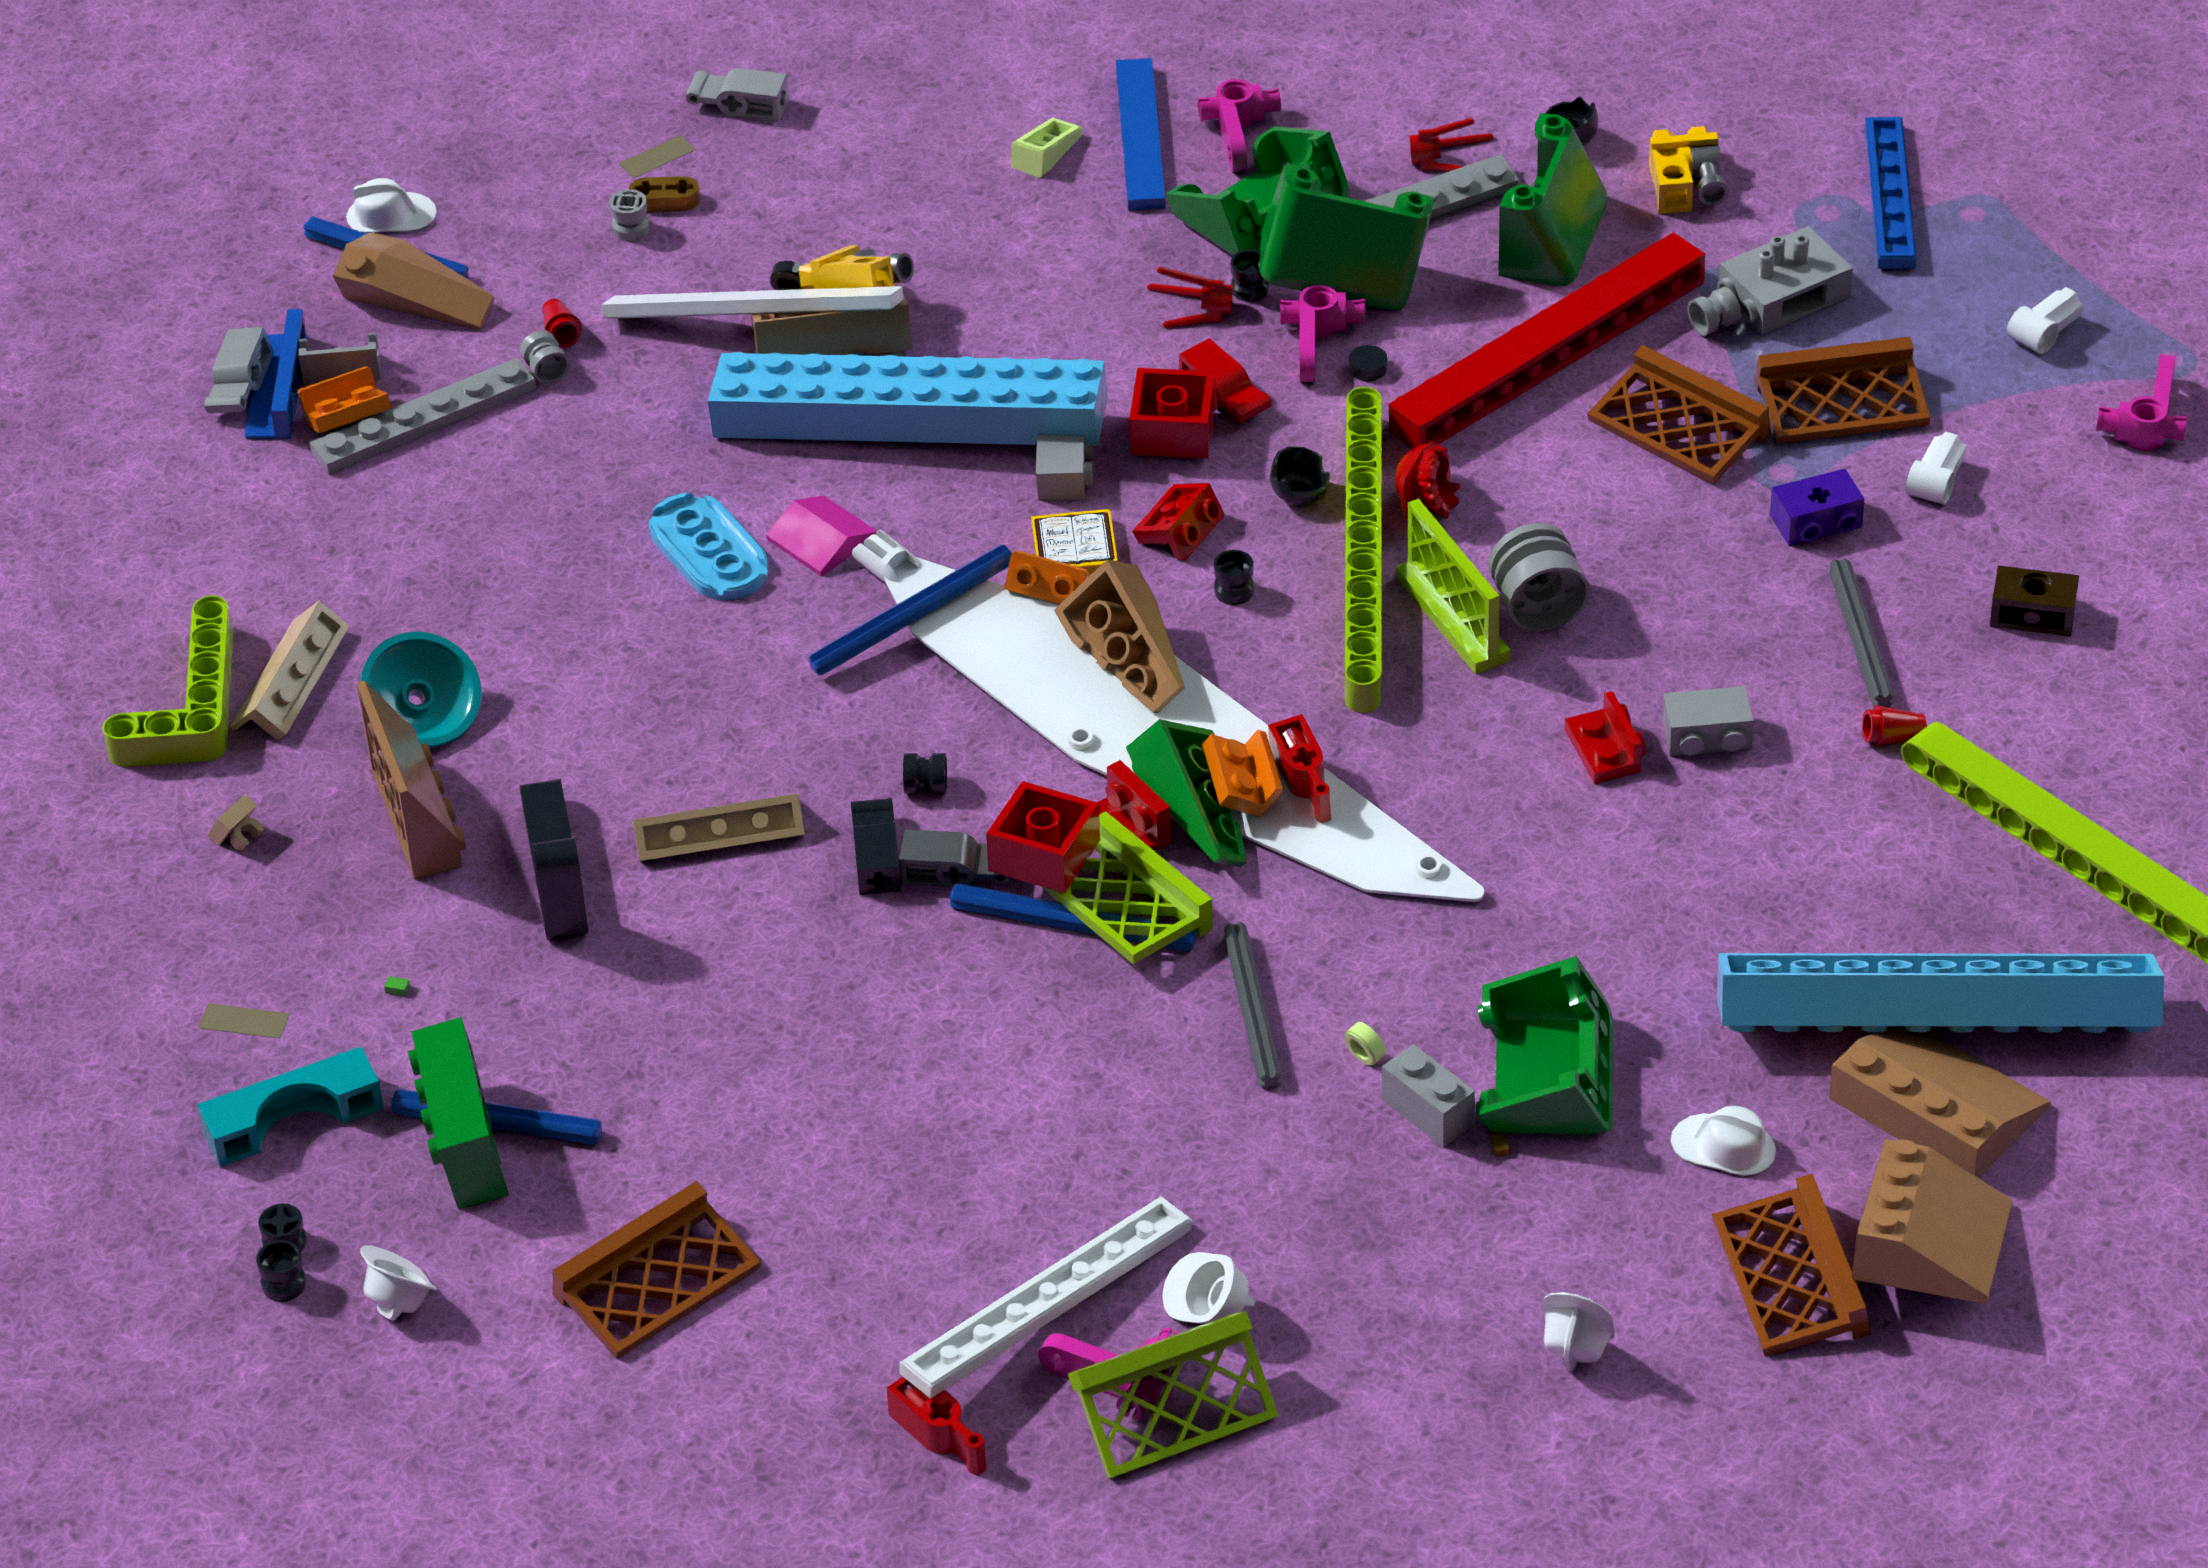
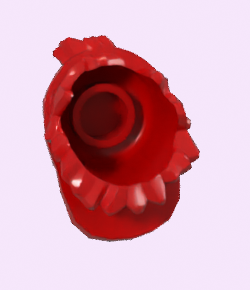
M1430 441L1429 444L1420 445L1407 452L1398 463L1395 474V487L1399 494L1402 511L1407 520L1408 502L1418 498L1430 513L1440 514L1444 519H1448L1450 509L1459 504V497H1456L1454 494L1460 490L1461 486L1459 483L1450 482L1451 471L1450 457L1447 454L1448 448L1442 447L1438 443L1434 444Z

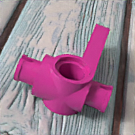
M1230 79L1222 82L1215 89L1214 97L1197 98L1200 121L1218 120L1231 172L1247 170V152L1242 129L1249 127L1255 121H1263L1264 113L1281 112L1279 88L1262 91L1260 84H1250L1241 79Z
M1312 285L1300 293V300L1298 301L1280 300L1281 325L1300 324V382H1315V338L1328 337L1336 331H1346V323L1365 324V299L1346 300V292H1336L1333 288L1326 285Z
M2160 354L2153 397L2142 396L2130 402L2120 401L2119 409L2099 406L2096 431L2116 432L2115 440L2125 441L2130 447L2141 451H2150L2163 446L2164 438L2184 442L2187 416L2168 415L2176 356Z
M1172 1328L1162 1329L1158 1338L1147 1339L1142 1346L1137 1348L1168 1338L1172 1333ZM1175 1330L1173 1335L1179 1334L1180 1332ZM1058 1333L1049 1335L1038 1351V1358L1041 1364L1049 1372L1069 1379L1068 1373L1118 1356L1115 1353ZM1173 1367L1159 1372L1169 1377ZM1151 1375L1142 1377L1133 1396L1156 1406L1166 1383ZM1131 1382L1117 1386V1388L1127 1392ZM1173 1387L1165 1403H1167L1172 1397ZM1108 1390L1104 1391L1103 1393L1119 1398L1116 1402L1117 1409L1119 1410L1124 1398ZM1130 1402L1124 1416L1129 1417L1132 1409L1136 1408L1132 1414V1419H1141L1146 1409Z

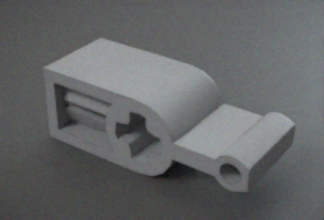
M743 68L732 69L726 76L712 75L706 71H697L686 93V101L693 105L699 103L715 104L726 115L778 122L789 100L787 74Z
M263 327L228 329L214 362L212 373L214 385L204 403L207 413L243 412L246 409V401L250 391L260 389L275 353Z

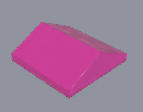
M823 495L794 500L766 534V538L769 542L822 576L850 557L853 549L858 544L862 543L864 545V540L871 535H876L877 531Z

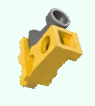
M1705 126L1691 127L1687 134L1673 135L1668 129L1655 130L1653 132V137H1650L1649 169L1655 186L1658 214L1692 211V179H1701L1698 182L1697 191L1702 203L1714 206L1726 200L1729 190L1726 180L1719 175L1720 147L1718 145L1719 138L1717 132H1708Z
M849 245L799 266L802 289L892 287L894 283H908L914 273L913 259L908 253H892L889 257L876 256L875 251L871 248L860 251L859 245Z

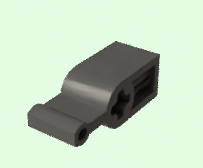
M904 830L899 858L901 885L954 887L955 884L969 885L973 879L994 880L1000 884L1007 883L1010 880V877L988 871L987 844L977 843L972 836L966 833Z

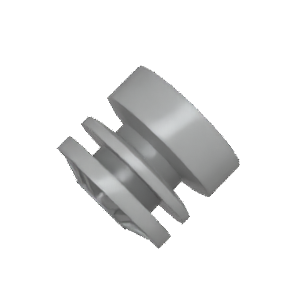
M1532 523L1520 526L1505 534L1492 549L1488 559L1489 572L1495 581L1497 589L1502 594V600L1510 617L1517 626L1528 631H1544L1559 628L1572 621L1585 608L1590 596L1589 582L1576 560V555L1571 548L1568 538L1561 529L1547 523Z

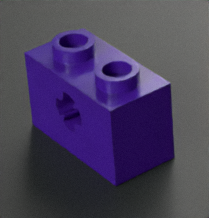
M1845 468L1772 487L1770 517L1788 546L1861 528L1863 526L1865 498Z

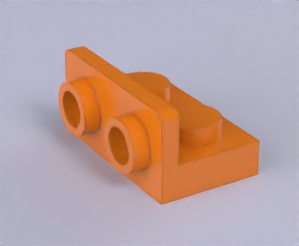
M367 366L304 387L297 392L308 427L318 433L392 408L388 394L377 388L372 370Z
M1016 550L1010 557L1004 589L1061 604L1089 577V571Z
M1256 730L1245 744L1235 739H1227L1211 734L1202 744L1219 805L1261 817L1271 804L1278 799L1283 790L1266 732Z

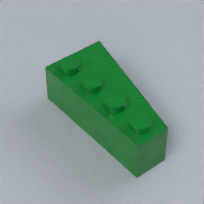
M462 1017L411 1031L415 1049L409 1050L408 1056L414 1076L421 1074V1078L414 1080L420 1104L428 1105V1108L420 1110L427 1135L434 1134L435 1137L427 1140L430 1155L434 1165L442 1163L458 1209L509 1196L507 1183L500 1167L502 1163L491 1129L492 1124L483 1096L484 1092L473 1049Z

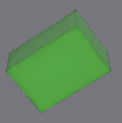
M389 976L384 986L385 993L406 996L410 988L409 979Z

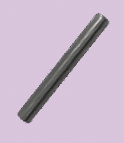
M1846 558L1840 561L1835 559L1830 563L1831 569L1829 574L1871 703L1874 707L1876 705L1890 707L1893 704L1894 692L1852 564Z
M1242 922L1236 924L1229 923L1224 928V938L1258 1083L1263 1089L1277 1088L1282 1083V1073L1247 926Z

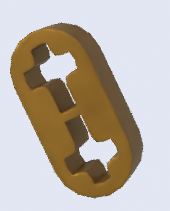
M687 176L639 178L633 181L628 188L638 190L645 195L647 212L687 211L695 208L701 200L698 182L694 178Z

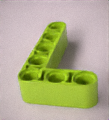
M209 595L198 599L193 604L185 709L119 713L109 717L104 722L102 729L109 760L114 765L131 767L204 762L215 760L225 753L228 735L233 629L228 604L224 598Z

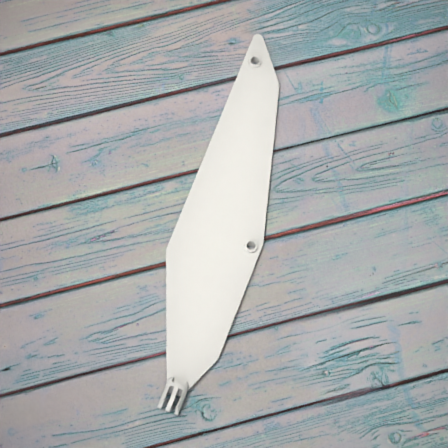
M881 529L876 532V535H871L865 539L864 545L860 543L852 551L856 561L886 583L896 604L955 571L954 569L915 557L909 550ZM984 581L908 625L914 637L1070 758L1106 776L1107 766L1118 760H1121L1133 771L1132 761L1126 746L1159 719L1210 729L1217 736L1235 739L1244 744L1256 730L1265 731L1268 737V725L1176 656L1175 659L1185 689L1159 713H1153L1122 686V682L1110 671L1102 669L1092 655L1086 650L1079 649L1070 640L1054 611L1060 604L1006 590L1004 585L992 581ZM1278 768L1277 771L1283 788L1282 793L1261 817L1230 808L1231 817L1240 825L1242 837L1364 892L1477 902L1484 897L1483 886L1326 768H1324L1325 783L1330 788V821L1320 823L1315 819L1314 807L1310 799L1293 795Z

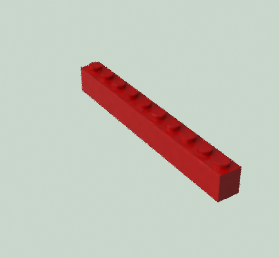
M1675 232L1654 242L1638 254L1626 259L1623 263L1598 276L1578 290L1571 292L1565 298L1541 310L1535 316L1513 327L1507 333L1485 344L1477 351L1455 362L1444 371L1427 379L1419 386L1388 404L1389 433L1411 449L1423 444H1429L1430 441L1434 444L1444 442L1705 283V253Z

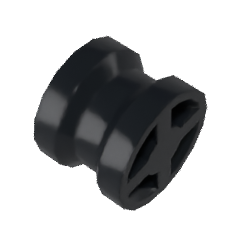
M280 1203L272 1205L262 1212L258 1224L263 1246L275 1240H286L297 1245L300 1252L305 1248L307 1238L303 1228L302 1214L297 1207Z

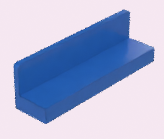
M287 309L284 334H267L275 353L260 389L252 391L245 429V438L248 440L291 439L298 399L297 392L300 387L302 374L299 360V339H307L303 309Z

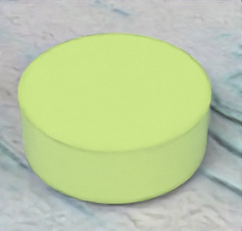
M1357 1022L1345 1032L1347 1047L1355 1057L1366 1065L1373 1066L1386 1055V1047L1382 1039L1367 1024Z

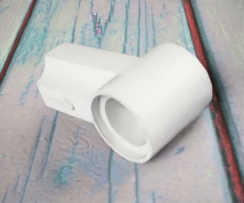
M2067 287L2061 291L2057 290L2033 309L2027 306L2020 307L2008 323L2007 335L2035 352L2044 354L2053 346L2058 333L2082 315L2083 304L2079 301L2076 292Z
M1944 432L1943 435L1933 438L1922 461L1915 460L1910 469L1906 483L1907 495L1943 505L1947 503L1953 490L1955 474L1966 455L1967 445L1961 442L1958 435Z

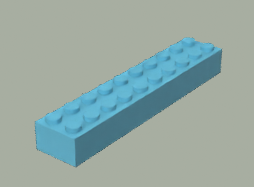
M733 352L721 353L708 397V408L713 438L1037 445V434L1084 436V443L1098 446L1108 393L1105 362L1100 360L1012 359L1009 357H899L895 355L858 356L855 354L820 355L815 353L808 355L781 353L748 354Z
M1718 953L1717 1004L1722 1026H1730V1030L1737 1032L1754 1031L1756 1026H1773L1774 1030L1780 1032L1798 1031L1800 1026H1817L1818 1030L1824 1032H1839L1843 1030V1026H1861V1029L1867 1032H1883L1887 1030V1026H1905V1030L1910 1032H1927L1931 1030V1026H1949V1030L1954 1032H1972L1975 1030V1026H1993L1994 1031L2008 1033L2018 1031L2019 1026H2037L2036 1029L2038 1031L2055 1033L2063 1031V1026H2081L2080 1029L2082 1031L2091 1033L2105 1032L2107 1027H2124L2128 1032L2145 1033L2151 1031V1027H2163L2164 974L2154 954Z

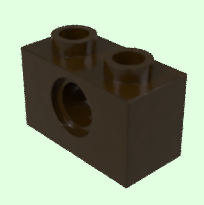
M1998 565L1992 598L1990 627L2071 637L2079 575Z

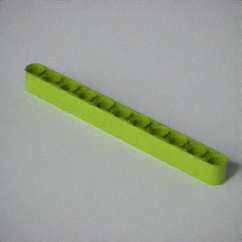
M1357 387L1351 390L1346 397L1345 703L1350 710L1368 713L1376 710L1382 701V398L1380 393L1371 387Z
M1932 722L1902 745L1901 755L1910 769L2208 964L2207 895L1940 722Z

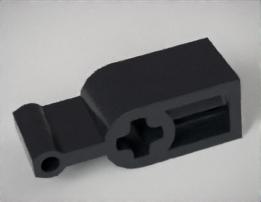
M892 798L851 802L859 895L901 891Z

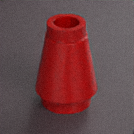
M550 299L546 301L542 307L544 330L552 333L560 348L573 346L579 340L582 331L580 320L561 300Z
M1878 705L1873 709L1865 710L1862 718L1863 738L1865 742L1874 743L1876 747L1908 741L1927 727L1924 714H1916L1915 712Z

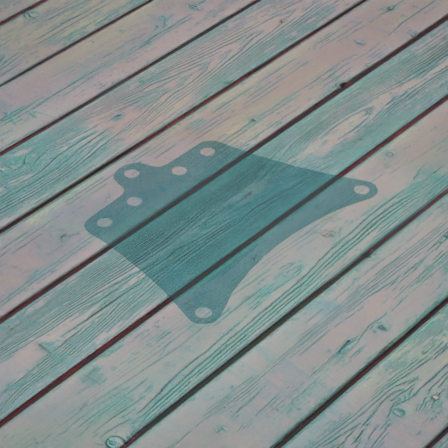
M1981 194L1970 195L1912 210L1913 226L1918 232L1915 238L1916 269L1877 268L1873 215L1853 199L1844 196L1826 195L1805 201L1794 213L1797 229L1800 230L1809 226L1853 267L1851 297L1763 335L1750 323L1745 322L1742 316L1739 322L1727 327L1723 325L1718 326L1740 393L1763 405L1765 404L1762 393L1757 391L1754 380L1758 355L1911 337L1914 347L1913 360L1930 419L1993 399L2050 387L2103 380L2156 379L2158 370L2156 357L2166 351L2178 353L2183 358V364L2174 369L2173 378L2184 377L2192 373L2197 367V358L2192 350L2135 315L2091 283L2048 248L1999 199ZM1822 205H1832L1838 208L1841 214L1837 220L1826 222L1815 217L1814 212ZM1966 206H1977L1985 211L1986 216L1982 221L1973 223L1963 220L1959 213ZM1720 266L1705 271V283L1698 286L1701 296L1708 298L1713 291L1717 290ZM2065 287L2076 292L2079 301L2083 304L2082 315L2058 333L2055 343L2044 354L2035 352L2007 335L2008 323L2020 307L2027 306L2033 309L2057 290L2061 291ZM1906 374L1890 375L1885 378L1900 387L1908 380ZM1865 379L1850 380L1848 384L1864 392L1871 382ZM1828 384L1811 385L1809 388L1825 397L1833 387ZM1877 387L1871 396L1887 405L1895 395ZM1788 388L1772 390L1773 395L1786 402L1795 393ZM1840 391L1832 401L1849 410L1856 400ZM1802 396L1794 406L1811 414L1818 405ZM1901 400L1894 408L1903 414L1918 413L1914 405L1904 400ZM1865 404L1856 412V414L1865 419L1876 418L1880 414ZM1825 409L1818 419L1827 424L1838 423L1841 417ZM1786 414L1780 421L1783 430L1799 428L1803 424V422L1789 414ZM1906 428L1775 444L1771 429V434L1762 443L1755 440L1751 444L1754 475L1763 487L1770 490L1774 486L1821 475L1848 455ZM1776 464H1787L1795 469L1796 475L1790 481L1778 482L1773 480L1768 472Z

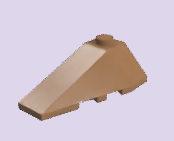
M372 232L346 244L332 275L345 299L478 330L483 328L495 300L491 293L407 241Z
M1106 560L1054 609L1070 640L1079 649L1086 650L1092 655L1102 669L1110 671L1122 682V686L1153 713H1159L1185 689L1156 598L1137 565Z

